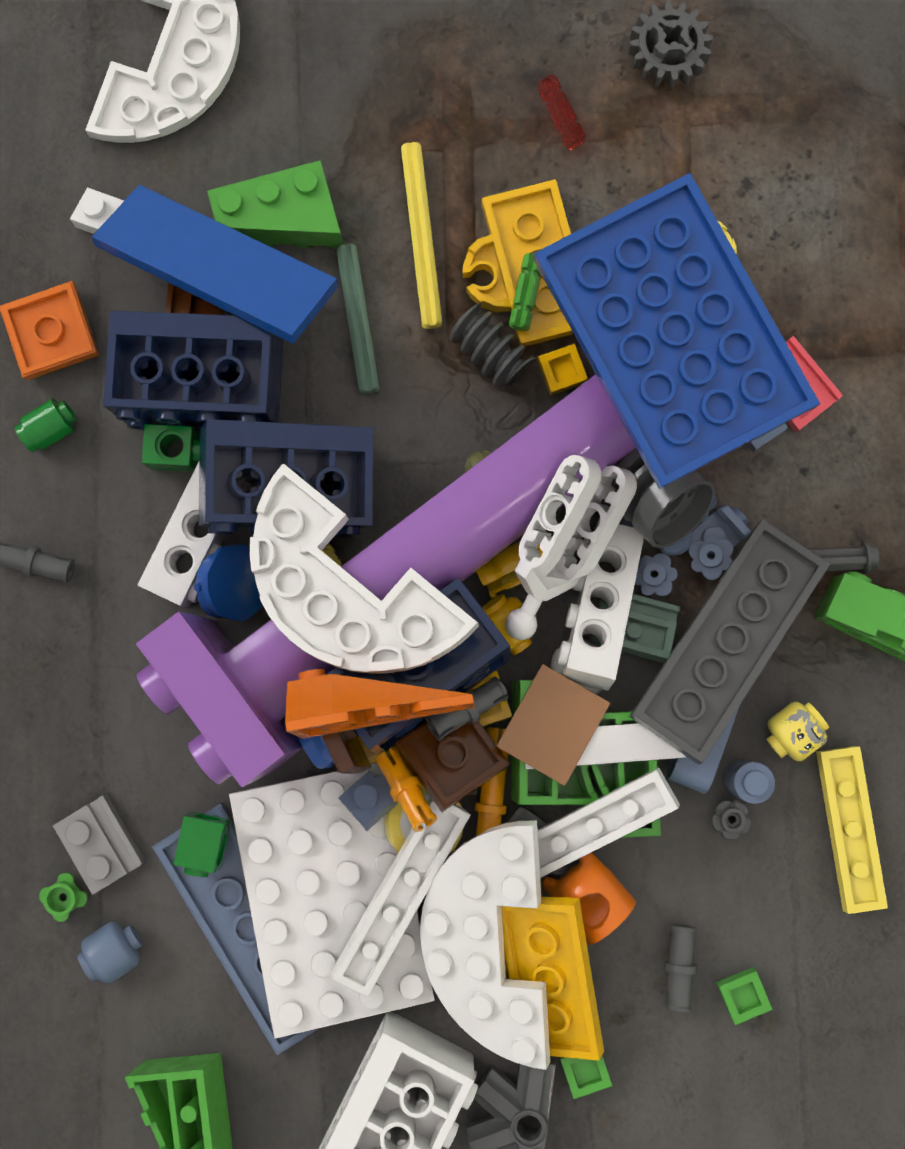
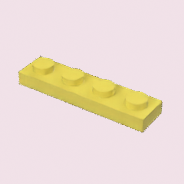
M860 746L816 751L842 909L847 914L887 909L888 905Z

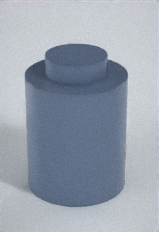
M738 759L730 763L725 769L723 776L724 785L732 796L748 803L758 804L766 801L772 795L775 788V779L767 766L747 759Z

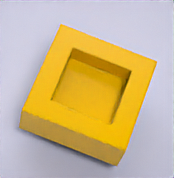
M575 344L538 356L537 361L550 396L580 386L588 381Z

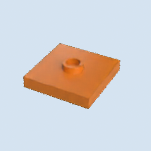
M73 281L0 306V312L22 378L28 381L100 356L77 286Z

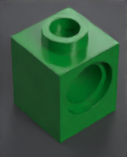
M144 425L142 464L151 470L194 472L199 462L200 434L193 427ZM178 440L183 441L182 452L176 457H168V447L170 444Z
M194 811L184 815L173 865L185 867L184 873L195 877H208L209 873H215L222 866L232 819Z

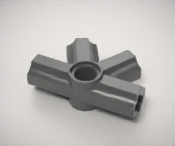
M550 1058L547 1070L520 1064L517 1085L494 1065L485 1072L477 1084L478 1088L474 1100L491 1115L467 1123L466 1130L471 1149H545L556 1060ZM526 1115L536 1117L541 1124L536 1128H527L521 1123L520 1119Z

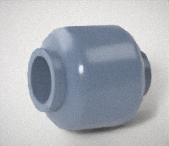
M111 921L83 939L81 953L77 957L84 973L92 982L99 980L104 984H111L139 964L138 948L143 946V943L132 925L124 928L117 921Z

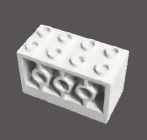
M392 1011L386 1012L318 1149H441L442 1146L449 1149L459 1127V1124L455 1122L461 1107L466 1110L470 1107L477 1092L478 1085L474 1083L477 1071L474 1070L473 1054Z

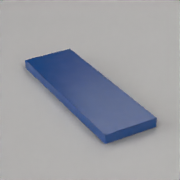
M138 185L92 235L96 247L292 344L297 341L338 288L337 278L141 185Z

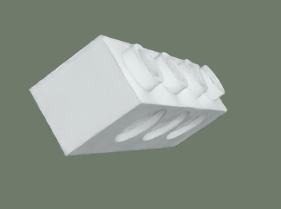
M199 462L138 583V586L186 608H189L192 602L197 603L199 601L194 585L201 563L210 554L215 553L218 547H223L220 544L225 534L208 533L204 537L196 538L194 534V526L199 521ZM241 476L236 481L237 486L241 487L245 493L251 488V483L244 476ZM190 553L193 558L192 567L188 572L180 574L176 566L177 560L181 555Z
M600 519L598 520L594 531L598 528L600 524ZM619 524L598 563H610L616 572H606L597 563L594 570L590 574L579 578L576 586L573 587V590L580 592L577 604L571 603L568 609L565 627L572 629L569 642L562 641L557 664L563 666L562 675L575 683L608 691L616 680L644 540L633 527ZM584 538V540L588 541L587 544L591 543V539ZM598 597L603 599L607 603L608 609L596 608L591 603L590 598ZM582 635H595L599 639L601 646L591 647L587 645Z

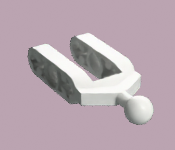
M571 455L560 464L519 544L520 561L515 572L528 595L522 607L511 611L506 618V631L511 637L517 640L531 638L537 629L535 615L541 603L575 587L579 578L590 574L594 570L635 495L637 481L631 471L613 465L606 466L601 471L595 460L579 455ZM578 469H580V474L583 475L580 483L579 478L575 476ZM614 479H616V483L619 485V489L617 492H615V488L611 486L612 481ZM566 490H568L567 493L574 494V497L565 495ZM602 499H605L604 502L610 503L611 506L601 504ZM561 504H564L566 515L564 520L558 524L556 521V511ZM598 511L600 524L592 532L589 521L593 513ZM545 530L554 532L553 537H550L551 533L545 532ZM582 537L591 539V543L587 544L588 541L582 540ZM539 543H540V549L543 551V554H542L541 557H540V552L537 550V547H538ZM576 550L578 557L581 558L578 564H576L577 559L573 556Z

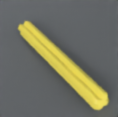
M412 142L403 144L401 146L420 314L422 327L424 329H435L442 326V315L421 144Z

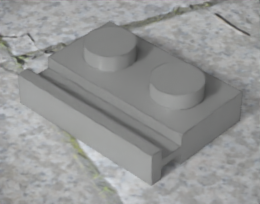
M108 794L100 796L95 801L53 825L92 895L146 863L144 856Z

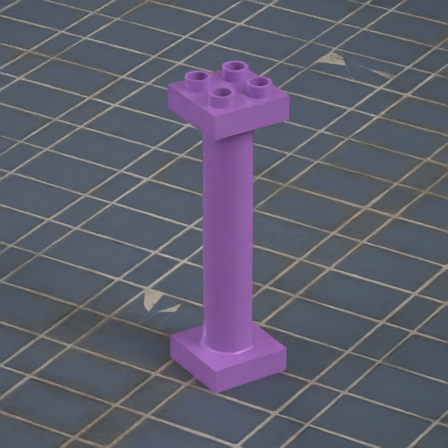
M595 374L341 567L381 601L410 567L439 591L458 577L461 581L465 580L524 535L564 459L571 455L586 457L595 460L602 471L606 466L616 465L636 448L597 375ZM578 469L575 476L579 478L580 483L583 475L580 474V469ZM566 490L565 495L574 497V494L567 493L568 490ZM178 611L136 643L150 663L137 673V679L151 701L165 714L169 715L178 707L188 714L201 732V734L188 743L189 750L205 774L217 784H221L232 775L239 785L244 787L270 774L299 752L303 747L298 736L286 731L287 682L299 680L298 674L303 671L324 669L326 675L335 668L309 655L290 641L279 630L272 619L234 647L215 620Z

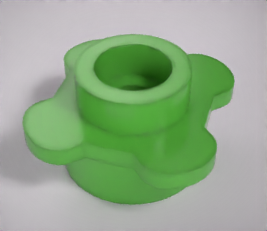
M71 873L60 874L56 883L50 887H44L39 894V899L47 912L52 914L54 920L58 922L66 921L74 909L85 906L88 901L87 893L81 891L74 883L75 878ZM62 893L67 895L66 901L61 900L60 896Z

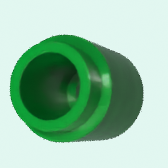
M51 398L22 416L20 423L14 426V429L21 442L29 451L35 452L38 449L44 451L76 431L73 423L77 421V417L66 401L63 400L59 403L54 398Z

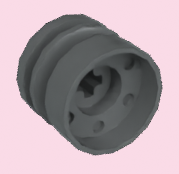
M637 448L630 452L617 466L631 471L637 481L635 495L623 518L631 521L635 530L652 547L665 548L685 538L707 515L714 502L716 493L714 484L698 469L659 489ZM614 479L612 481L611 486H613L615 488V492H617L619 489V485L616 483V479Z

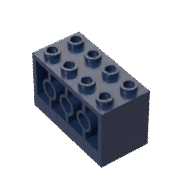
M110 310L103 406L112 412L116 419L127 423L128 428L135 430H144L145 424L202 427L206 419L279 423L284 340L238 316Z
M206 419L200 429L198 526H208L209 534H233V532H237V527H249V534L254 535L258 516L256 509L271 478L284 463L347 515L349 520L334 537L360 535V529L373 526L374 427ZM241 476L246 477V480L251 483V488L246 493L236 484V481ZM322 480L326 481V484L329 485L330 491L327 494L320 487V481Z
M458 577L440 592L477 621L479 627L455 649L439 659L406 671L369 674L335 667L327 674L466 693L510 661V645ZM426 717L355 729V731L367 748L379 755L384 751L387 752L388 749L394 747L396 741L425 723Z

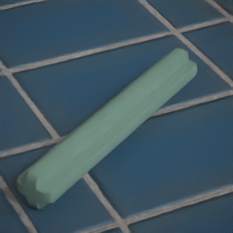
M355 244L340 245L336 251L358 389L361 394H373L378 392L380 387L358 251Z

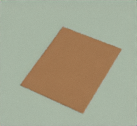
M542 664L499 740L497 747L565 786L606 713L610 702Z

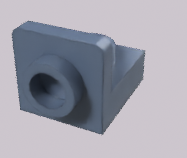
M724 504L691 532V544L695 541H703L706 535L713 534L718 540H729L734 548L740 541L746 539L752 533L747 527L749 521L739 509L734 506L730 508L727 504ZM710 553L707 557L713 559L715 554Z

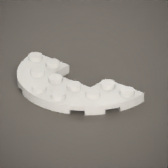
M141 0L170 10L148 71L144 72L111 61L85 130L89 137L117 143L149 141L176 132L201 116L222 93L235 67L240 44V22L235 0Z
M284 463L273 475L256 509L258 516L254 535L250 537L251 571L255 576L260 593L259 598L269 617L290 641L306 653L324 663L348 671L369 674L394 673L420 667L439 659L459 646L479 627L477 621L411 567L381 601L322 552L325 546L349 520L347 515Z
M537 820L516 821L491 827L484 833L475 836L462 844L441 866L432 880V884L425 897L420 923V941L422 956L430 982L439 1000L457 1024L473 1039L497 1055L521 1065L547 1070L550 1063L546 982L506 979L502 906L538 908L542 902Z

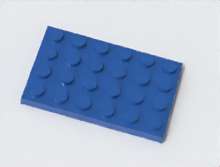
M691 173L534 253L533 260L659 489L810 411L820 404Z

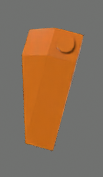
M314 669L300 672L298 674L299 680L287 682L285 724L287 732L304 739L475 708L473 695L468 693L336 674L325 675L324 669Z

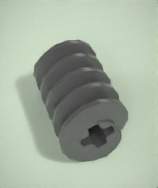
M480 302L460 317L453 327L449 339L453 344L462 342L460 347L462 354L468 355L473 353L471 363L474 366L484 363L481 370L484 377L495 374L492 385L495 388L506 384L507 386L511 385L529 369L536 357L533 355L522 360L520 357L525 346L522 344L511 349L509 346L514 335L511 333L501 338L499 334L504 324L500 322L490 327L488 323L493 313L488 311L479 316L477 313L482 305V302Z

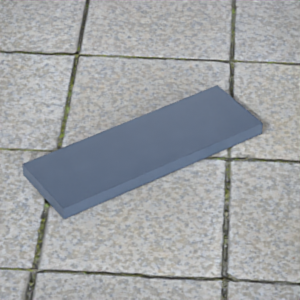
M223 802L205 813L232 819ZM231 820L222 866L215 873H209L208 877L187 875L184 873L185 867L173 865L181 831L179 829L152 846L274 1052L276 1055H279L318 1029L274 1039L234 820Z

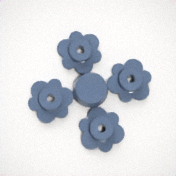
M716 496L714 497V502L711 505L709 511L714 509L717 504ZM707 513V515L702 519L701 522H704L708 519L709 513ZM622 517L619 524L634 528L631 521H627ZM690 532L685 538L672 546L661 548L660 550L663 553L656 554L653 558L648 555L643 556L639 562L640 566L637 570L635 584L641 586V592L645 596H651L654 592L658 596L669 595L673 589L671 581L677 579L678 572L675 568L671 567V559L668 555H681L688 548L690 556L694 559L691 562L693 571L702 572L708 580H717L722 575V570L726 571L732 562L730 558L733 553L732 543L727 539L718 540L715 535L708 534L704 537L703 541H695L691 544L692 535ZM713 553L715 554V557L713 559H709L707 557L708 554ZM653 572H658V576L656 578H653L651 576Z

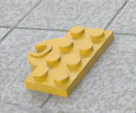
M556 179L482 198L481 204L490 235L477 239L468 248L463 264V278H470L479 270H485L493 277V281L487 286L471 284L466 288V292L477 304L482 302L481 308L493 312H511L512 309H515L513 302L519 275L522 273L520 271L524 255L526 253L534 254L571 234ZM542 275L539 276L540 282L533 311H531L533 314L530 328L528 331L516 330L519 345L529 346L574 334Z
M541 897L542 902L538 908L502 906L506 979L546 982L550 1056L600 1061L604 1053V1046L580 899Z

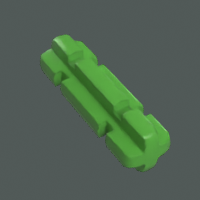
M526 253L522 261L520 271L522 273L519 275L513 302L515 309H512L509 327L514 330L528 331L530 328L533 314L531 311L534 309L540 282L539 276H541L533 260L534 254Z

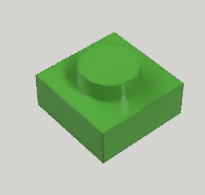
M753 967L716 982L734 1025L773 1010L758 973Z
M603 1056L600 1061L560 1057L574 1099L612 1086Z

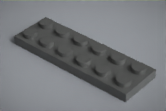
M760 520L629 717L698 765L702 764L830 564L765 520Z

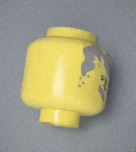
M796 701L791 702L768 720V729L772 735L766 740L781 759L788 754L795 761H803L827 742L825 731L829 729V726L809 702L805 705Z

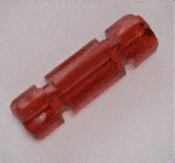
M552 74L542 78L538 82V91L542 99L547 101L546 107L557 130L563 134L561 138L568 149H573L581 145L585 139V132L581 124L576 123L575 120L578 118L565 92L560 91L562 86L557 76Z

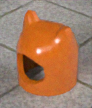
M592 852L579 858V863L570 868L561 878L546 877L542 880L544 890L550 897L580 899L587 945L599 942L614 931L629 916L637 903L633 895L614 873Z

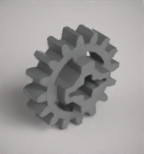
M666 1L662 11L654 4L650 7L648 16L641 13L636 26L632 27L629 38L631 41L628 48V54L634 56L632 67L633 69L644 68L641 76L643 80L651 75L655 77V87H659L662 80H668L670 89H674L677 79H681L685 85L689 84L693 74L699 76L702 73L704 65L707 64L712 51L709 48L713 35L706 34L709 23L708 21L697 22L700 12L697 9L690 14L686 13V3L682 2L678 10L672 8L670 1Z

